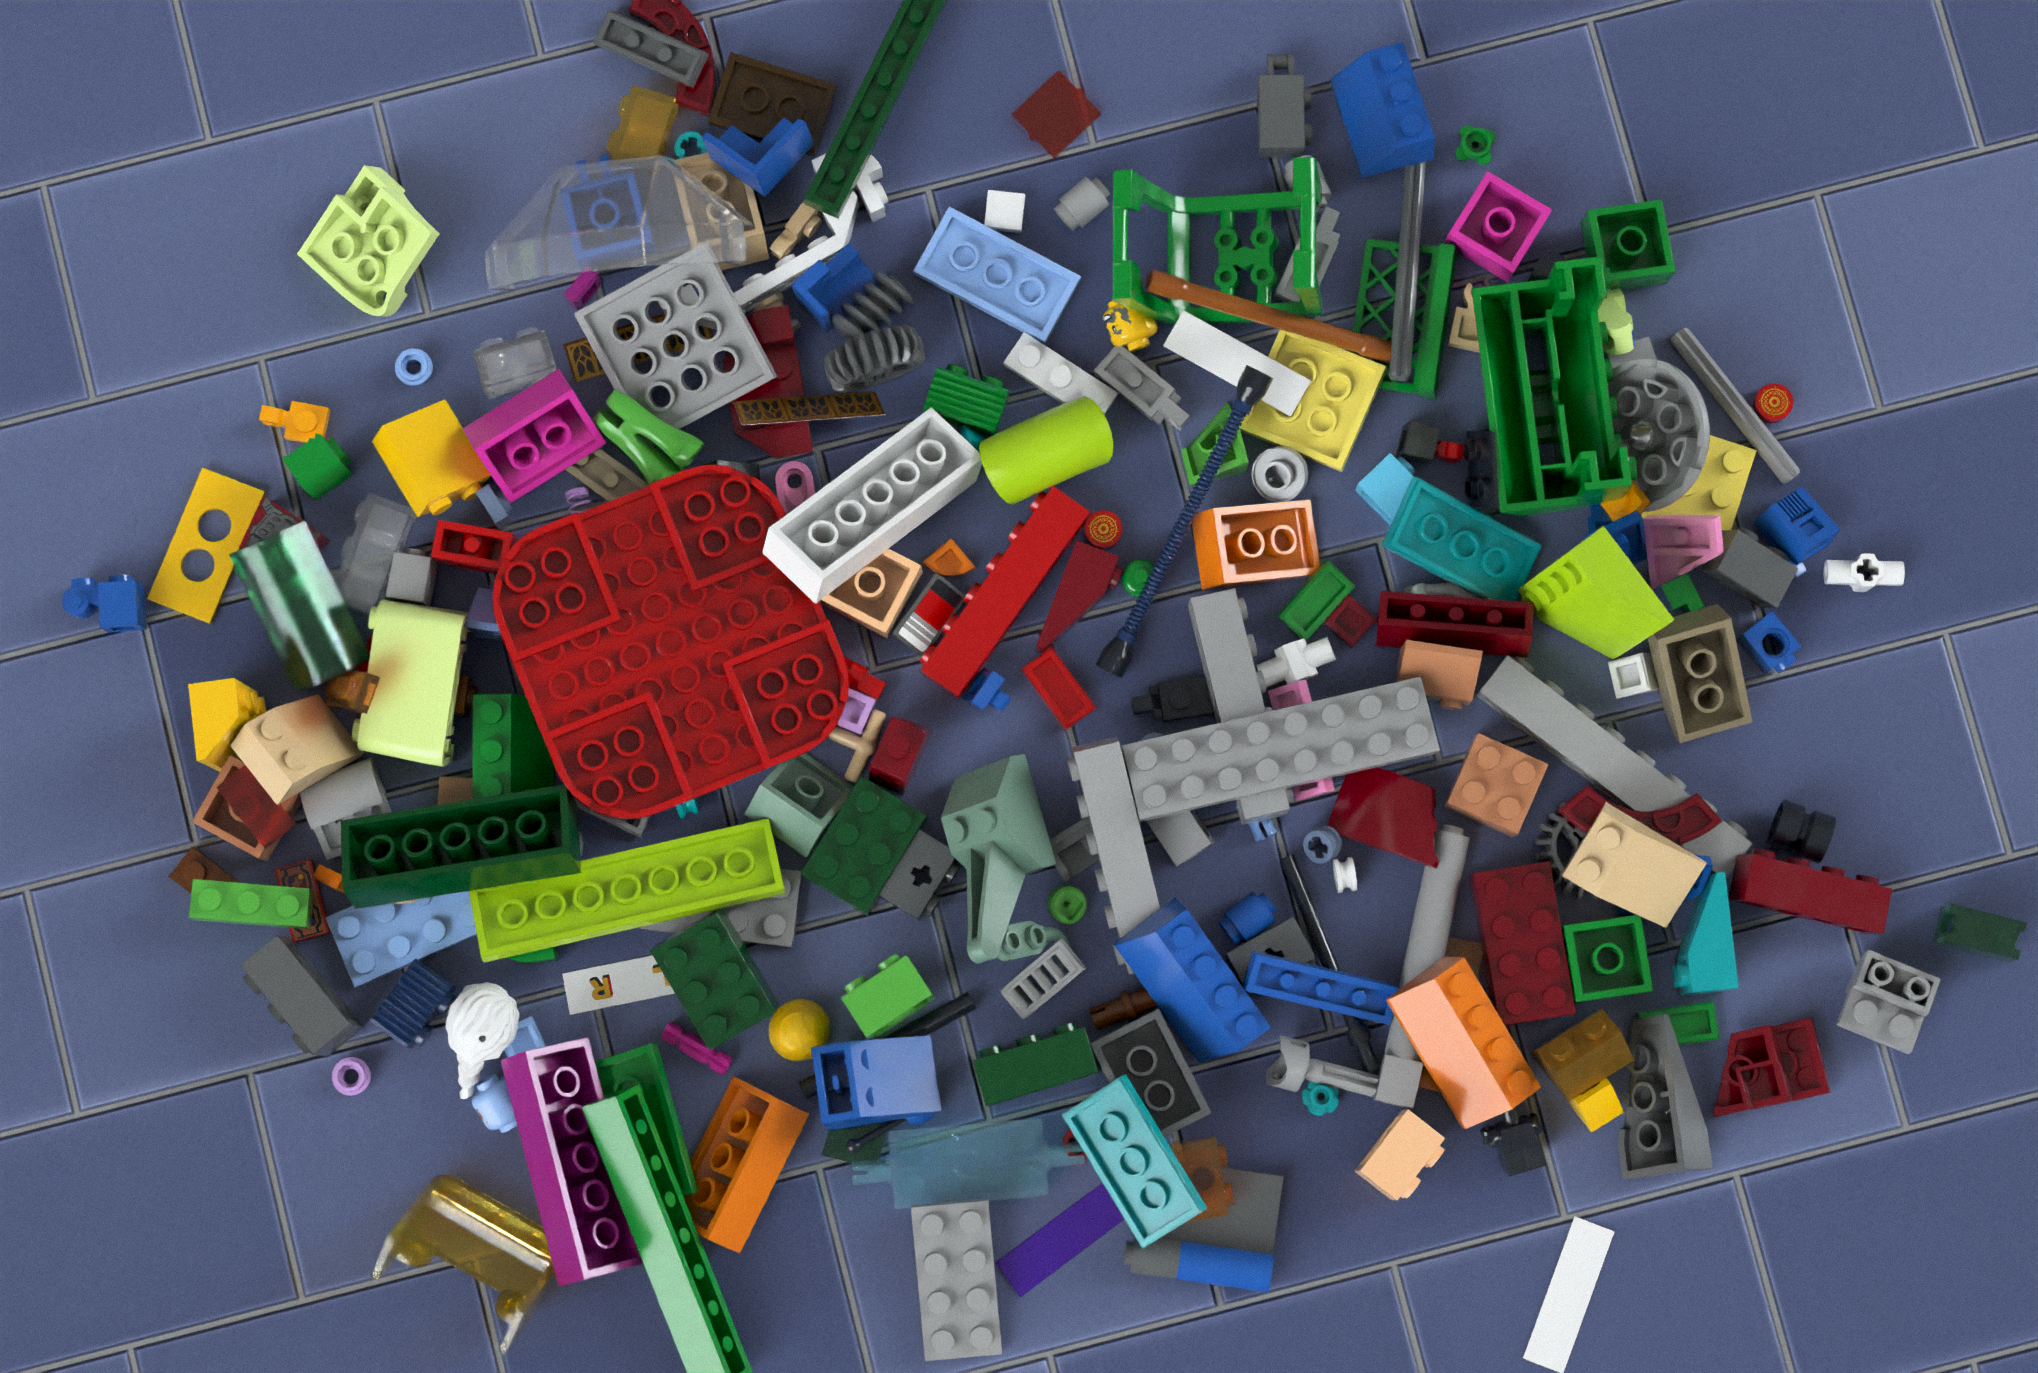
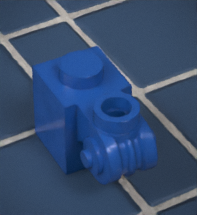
M132 575L109 576V582L95 584L93 578L72 579L71 588L63 595V608L67 613L78 619L89 618L93 615L95 607H98L100 628L108 633L147 630L144 585L137 580H132Z

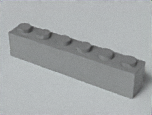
M1235 588L1190 598L1188 610L1216 723L1272 711L1271 707L1265 708L1262 693H1266L1265 679L1261 670H1255L1252 657L1257 656L1256 643L1253 634H1246L1243 622L1248 620L1244 598H1237ZM1292 787L1237 799L1236 804L1241 824L1244 825L1287 815L1290 810L1289 804L1294 803Z
M1114 736L1071 747L1074 757L1067 759L1072 781L1080 780L1083 795L1076 796L1081 818L1089 817L1092 831L1085 833L1090 854H1098L1101 868L1094 871L1099 891H1107L1110 905L1104 906L1109 929L1116 927L1120 939L1159 910L1160 905L1118 738ZM1113 944L1118 966L1125 964L1128 973L1133 974L1134 972Z

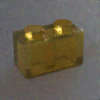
M634 85L631 87L629 96L623 95L618 110V116L622 117L618 131L612 130L607 144V151L611 152L610 156L614 165L657 177L679 108L675 97Z

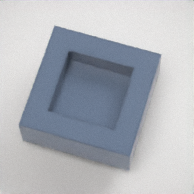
M488 484L476 491L493 522L500 530L513 523L508 515V512L513 507L501 490L495 493Z

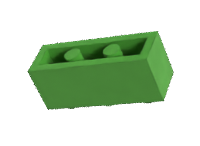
M193 879L189 918L199 921L311 930L314 891L309 888Z

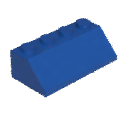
M1176 898L1172 899L1113 943L1199 1063L1240 1051L1271 1028L1190 912Z

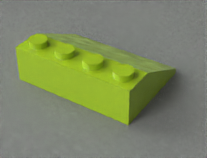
M1604 526L1517 590L1522 596V602L1534 603L1533 614H1536L1540 621L1613 660L1674 621V618Z

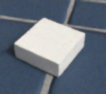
M988 190L984 225L995 231L1021 233L1025 194Z

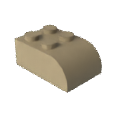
M1718 604L1674 616L1673 622L1648 637L1663 709L1669 726L1679 743L1753 722L1732 620Z

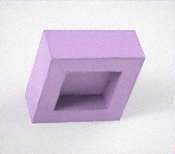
M849 688L847 702L836 726L862 736L876 704V699Z

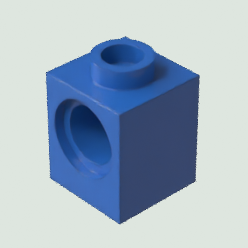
M1773 611L1736 639L1764 674H1767L1774 668L1778 673H1781L1797 660L1792 653L1801 647ZM1764 637H1772L1778 642L1779 653L1777 655H1770L1765 652L1762 646Z

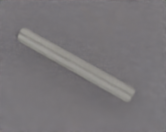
M1686 327L1679 330L1671 338L1672 345L1755 450H1757L1778 479L1784 484L1794 479L1800 473L1798 466L1691 331Z

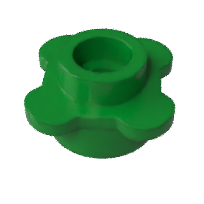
M1470 125L1463 126L1459 131L1461 141L1460 146L1455 150L1456 158L1459 161L1469 159L1477 161L1479 165H1487L1492 159L1490 148L1496 139L1494 132L1490 129L1473 128ZM1477 142L1479 147L1473 148L1472 143Z

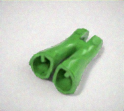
M613 390L606 403L624 422L604 408H600L592 418V421L600 431L636 464L647 480L648 485L684 471L705 445L704 442L695 436L676 429L660 420L630 396L617 390ZM641 435L647 437V438L650 439L652 442H654V443H655L657 446H659L669 457H667L663 452H661L659 449H657L655 446H653L649 441H647V440H646L644 437H642Z

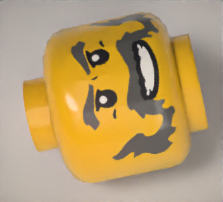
M1109 302V309L1104 313L1103 320L1112 344L1117 347L1127 346L1129 352L1149 346L1148 338L1153 336L1158 329L1155 319L1117 302Z

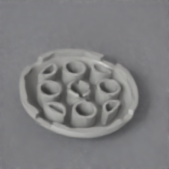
M1631 360L1612 369L1613 380L1607 382L1609 396H1615L1617 402L1618 417L1617 419H1612L1614 434L1620 433L1622 447H1627L1628 457L1635 458L1637 479L1633 481L1651 502L1643 512H1650L1673 504L1694 485L1707 458L1710 442V424L1707 408L1701 393L1692 380L1680 369L1660 360Z

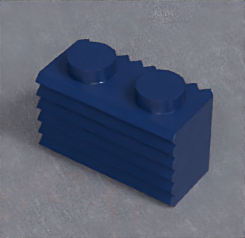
M415 958L370 1019V1022L406 1048L412 1049L415 1044L421 1047L434 1030L430 1023L438 1012L441 1015L446 1014L450 1005L456 1000L457 997L452 993L457 986L423 961Z

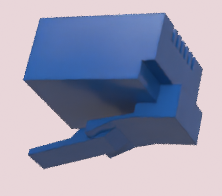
M1803 487L1798 488L1771 505L1754 521L1756 527L1767 538L1771 546L1786 553L1789 556L1787 561L1798 568L1794 576L1795 579L1807 572L1802 562L1829 546L1840 531V528Z

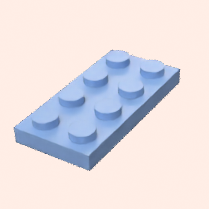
M951 207L947 209L913 270L914 275L1019 331L1027 333L1044 344L1047 342L1081 280L1080 275Z
M469 891L422 898L408 904L390 903L359 909L350 906L326 917L328 926L355 988L364 986L411 965L415 958L419 960L425 959L477 936Z

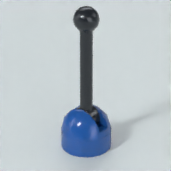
M934 1113L890 1120L859 1139H849L846 1143V1149L851 1154L858 1153L862 1145L905 1120L910 1124L919 1125L934 1118Z

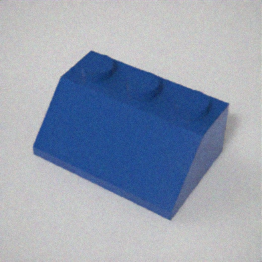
M1403 42L1367 51L1331 78V86L1361 178L1434 159L1435 136Z

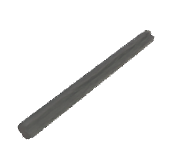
M1426 161L1406 166L1404 170L1389 377L1393 381H1408L1411 373Z

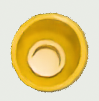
M803 998L793 999L784 1003L773 1014L769 1023V1038L774 1050L782 1057L791 1061L812 1059L811 1047L826 1045L831 1034L830 1020L823 1008L814 1001Z

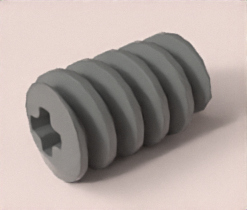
M886 271L888 276L880 272L873 275L877 286L869 282L862 285L866 297L855 292L852 295L855 307L844 302L840 306L844 317L835 312L829 316L833 326L846 340L866 334L867 330H880L877 324L878 320L890 325L892 321L888 314L889 310L898 314L903 313L899 304L900 300L909 304L914 303L909 292L890 272Z

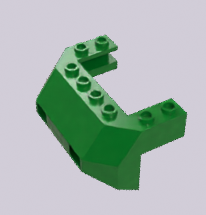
M1602 257L1557 261L1554 263L1546 280L1471 288L1489 429L1495 432L1500 512L1517 516L1567 511L1623 498L1629 488L1632 487V480L1637 479L1635 458L1628 457L1627 447H1622L1620 433L1614 434L1612 419H1617L1618 417L1617 402L1615 396H1609L1607 382L1613 380L1612 365L1610 359H1604L1602 345L1608 343L1607 327L1605 322H1599L1598 310L1603 300L1607 299V291L1611 290V274L1609 267L1603 268ZM1540 337L1544 370L1528 372L1524 339ZM1554 443L1556 464L1541 466L1538 445Z

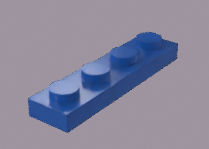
M1252 951L1242 986L1248 992L1388 1025L1391 1023L1393 1012L1385 999L1400 989L1396 984L1257 951Z

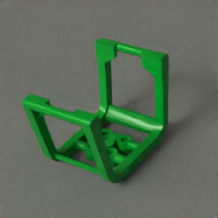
M1293 158V191L1198 198L1179 197L1149 182L1132 169L1113 172L1112 300L1162 323L1173 325L1176 324L1183 310L1209 325L1254 323V321L1207 307L1190 308V302L1168 298L1167 303L1143 290L1139 265L1132 260H1128V211L1139 212L1141 202L1163 213H1168V274L1190 282L1191 216L1220 214V230L1214 237V244L1218 249V268L1214 274V281L1220 287V292L1235 296V291L1242 284V277L1237 268L1246 271L1251 270V280L1257 286V303L1307 318L1317 317L1322 314V297L1316 276V205L1322 202V185L1315 158ZM1300 209V250H1293V289L1300 297V301L1271 303V289L1277 285L1279 279L1277 272L1273 268V251L1276 250L1279 241L1277 235L1271 229V211ZM1257 212V228L1253 230L1250 237L1255 249L1242 247V240L1235 232V213Z

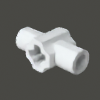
M1865 553L1860 554L1854 560H1826L1824 563L1825 584L1850 585L1854 592H1867L1875 585L1901 586L1904 583L1905 567L1903 561H1878L1875 554ZM1863 565L1866 572H1871V576L1864 580L1863 574L1857 573V569Z
M1328 637L1307 644L1303 638L1275 649L1276 657L1257 664V669L1262 671L1266 687L1286 680L1287 684L1296 681L1308 680L1318 675L1316 668L1335 661L1336 657Z

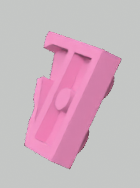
M1648 515L1643 519L1651 589L1691 571L1724 552L1720 515Z

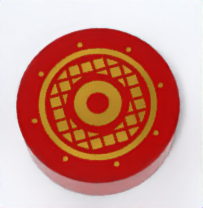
M1772 383L1765 385L1755 395L1753 401L1754 411L1765 422H1780L1789 415L1793 408L1792 394L1781 384Z
M1096 511L1088 517L1085 523V537L1093 547L1098 549L1112 548L1119 542L1122 536V523L1118 516L1111 511Z

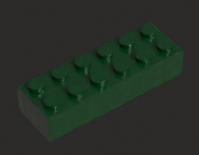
M563 784L341 820L342 889L354 908L359 909L581 873L578 805Z

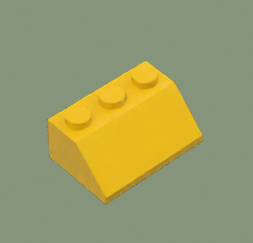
M236 678L188 684L196 759L198 762L219 772L222 770L229 755L240 759L230 745L243 726L267 712L264 697H259L257 691Z

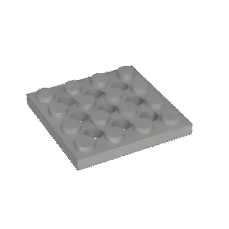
M706 242L574 313L614 390L630 396L651 414L676 429L685 427L778 377ZM686 283L695 285L699 291V299L694 305L685 303L681 298V288ZM653 301L662 302L667 309L666 318L662 322L654 321L649 315L648 309ZM703 317H710L717 324V332L713 338H706L699 331V322ZM622 318L630 320L635 328L634 335L629 340L621 338L616 330L617 323ZM672 334L680 336L685 343V349L679 356L671 354L666 346L667 339ZM720 351H728L735 358V366L730 372L721 370L717 365L716 358ZM639 352L649 354L652 359L653 365L648 373H642L635 367L634 359ZM689 368H695L702 374L703 382L698 389H692L685 383L684 375ZM657 385L666 387L670 392V402L666 406L657 405L652 398L653 389ZM641 435V436L644 437L647 441H649L651 444L654 443V442H652L650 439H648L647 437Z

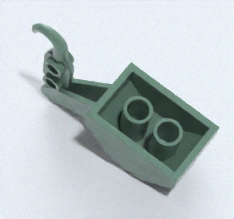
M1025 754L1010 756L955 777L941 820L951 855L967 869V953L974 963L980 964L997 957L1002 961L1030 957L1041 953L1049 942L1057 943L1060 939H1063L1071 948L1068 938L1058 928L1043 927L1033 921L1008 925L1025 875L1056 865ZM1061 961L1057 964L1061 970L1066 969Z

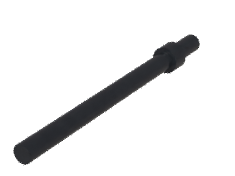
M1294 854L1280 859L1322 966L1341 971ZM1342 1014L1348 1031L1345 1032L1350 1046L1355 1045L1365 1072L1369 1073L1379 1069L1380 1066L1369 1041L1372 1036L1367 1024L1363 1025L1358 1017Z

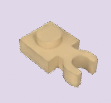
M803 201L785 225L783 233L777 237L769 248L772 251L771 254L781 260L790 255L795 245L800 243L805 236L810 238L822 222L819 218L821 211L805 205Z
M1468 283L1462 296L1463 302L1467 307L1466 309L1455 308L1447 346L1480 353L1473 297L1471 295L1472 284Z

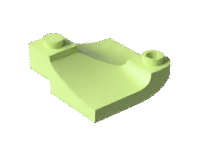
M364 165L346 194L335 195L297 255L357 308L373 316L388 317L397 312L408 294L405 292L407 282L440 233L419 214L404 195L405 189L380 167Z

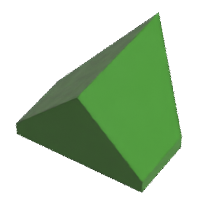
M1228 401L1187 448L1181 449L1190 486H1194L1196 482L1198 483L1197 479L1200 478L1199 475L1202 474L1201 471L1204 469V465H1207L1206 461H1209L1210 453L1214 452L1212 449L1215 448V443H1218L1217 439H1220L1221 431L1225 430L1223 427L1227 426L1226 421H1229L1228 417H1231L1230 413L1232 412ZM1240 429L1237 430V435L1234 434L1235 439H1232L1233 443H1230L1229 451L1225 452L1227 455L1224 457V461H1221L1222 465H1219L1220 469L1217 470V474H1214L1216 477L1212 478L1213 481L1247 472L1249 461Z

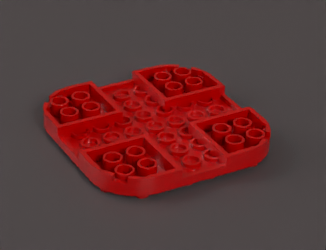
M724 465L693 467L581 513L577 512L532 530L513 545L504 557L497 572L493 587L495 621L555 770L571 795L582 805L598 814L616 819L649 817L796 758L825 740L834 730L843 713L849 690L847 665L820 601L815 604L762 553L768 528L786 516L785 511L774 493L756 477L733 469L734 467Z

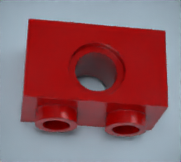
M438 520L431 558L442 565L497 574L504 557L519 540L510 532Z

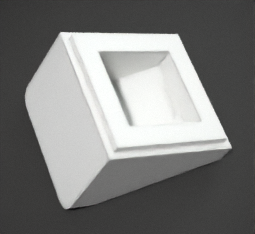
M1639 653L1608 662L1616 699L1659 690L1651 653Z

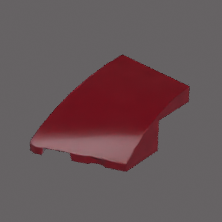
M1379 767L1346 774L1327 826L1334 828L1340 837L1364 843L1371 848L1392 853L1409 861L1436 869L1439 865V858L1435 855L1434 833H1437V820L1434 816L1436 808V792L1434 788Z
M1810 1017L1775 1026L1766 1025L1731 1033L1727 1049L1728 1055L1723 1067L1721 1085L1713 1112L1714 1117L1830 1094L1831 1089L1813 1018Z

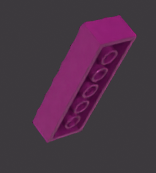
M589 1038L528 1050L501 1060L558 1286L561 1287L644 1264L582 1109L583 1106L604 1096Z

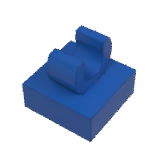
M986 668L980 671L962 697L972 707L984 710L987 704L995 709L1003 711L1011 700L1010 697L999 690L1005 679L995 671Z

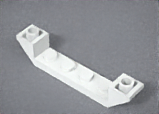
M852 191L839 219L822 212L823 219L833 234L831 238L828 239L827 236H822L808 245V251L797 257L794 254L784 257L775 264L776 269L764 276L762 273H757L743 282L742 285L744 287L733 293L744 314L755 308L766 298L792 287V284L819 259L824 264L828 263L850 242L859 209L858 198L854 191ZM691 283L681 288V298L683 301L694 305L699 297ZM659 301L658 304L666 317L667 309L665 305ZM703 317L700 320V326L717 330V324L712 318Z

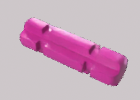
M675 1022L668 1023L661 1035L664 1041L672 1046L678 1045L679 1050L703 1065L709 1064V1068L720 1075H724L728 1071L733 1061L732 1057L722 1051H715V1048L709 1051L701 1038L691 1032H684L685 1028Z

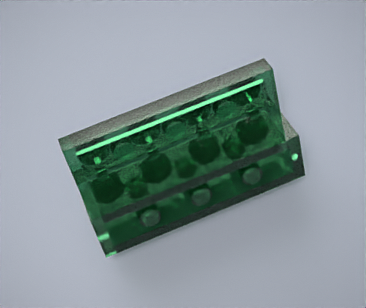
M305 521L282 529L258 542L229 554L234 564V570L249 594L252 607L258 613L268 633L269 642L275 648L284 666L285 674L292 682L296 691L321 684L369 660L370 654Z

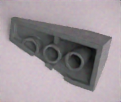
M1662 1014L1634 1020L1632 1022L1629 1046L1634 1061L1627 1064L1631 1075L1628 1093H1623L1622 1105L1627 1106L1624 1128H1619L1617 1141L1622 1179L1630 1180L1678 1175L1713 1169L1707 1127L1669 1015Z

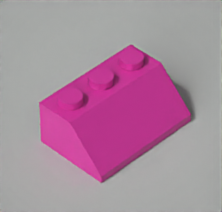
M557 369L462 428L473 449L509 503L517 500L607 444L560 369Z

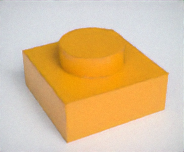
M1632 480V487L1629 488L1623 498L1600 504L1614 522L1637 510L1641 515L1651 502Z

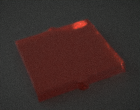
M1058 70L1016 109L1012 116L1029 133V139L1031 141L1036 140L1055 159L1101 116V112L1084 96L1082 88L1077 89Z

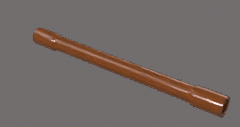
M1151 269L1145 283V291L1173 300H1183L1351 350L1359 353L1361 356L1390 364L1392 344L1390 340L1370 334H1360L1190 283L1183 278Z

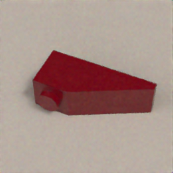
M1076 540L1037 642V652L1044 653L1105 598L1108 588L1116 590L1123 568L1117 567L1119 556Z

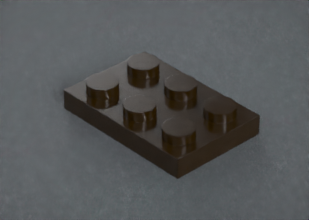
M730 52L708 118V124L724 130H728L733 125L750 138L762 141L783 118H786L793 124L800 118L806 122L814 145L805 155L815 157L838 87L835 83Z

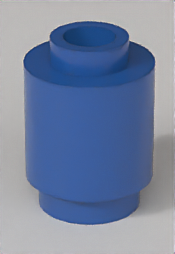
M1251 891L1224 912L1225 917L1218 923L1230 940L1238 946L1243 941L1246 943L1272 925L1275 922L1272 914L1277 909L1264 893L1257 896Z

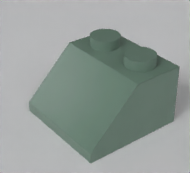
M804 753L779 764L760 784L744 814L753 821L769 818L772 834L807 858L824 837L854 786Z

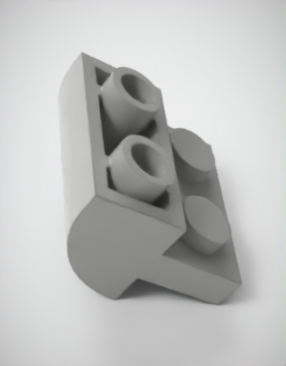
M372 757L341 768L300 792L311 830L314 829L326 860L341 855V820L392 812L385 796V788Z
M1867 950L1860 958L1844 992L1847 995L1836 1025L1903 1053L1910 1054L1913 1051L1923 1019L1929 1014L1941 979Z

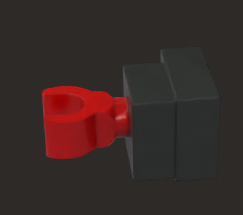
M1411 420L1402 427L1395 458L1397 459L1401 456L1407 462L1413 460L1427 464L1435 456L1447 462L1457 463V460H1462L1463 445L1437 441L1440 429Z

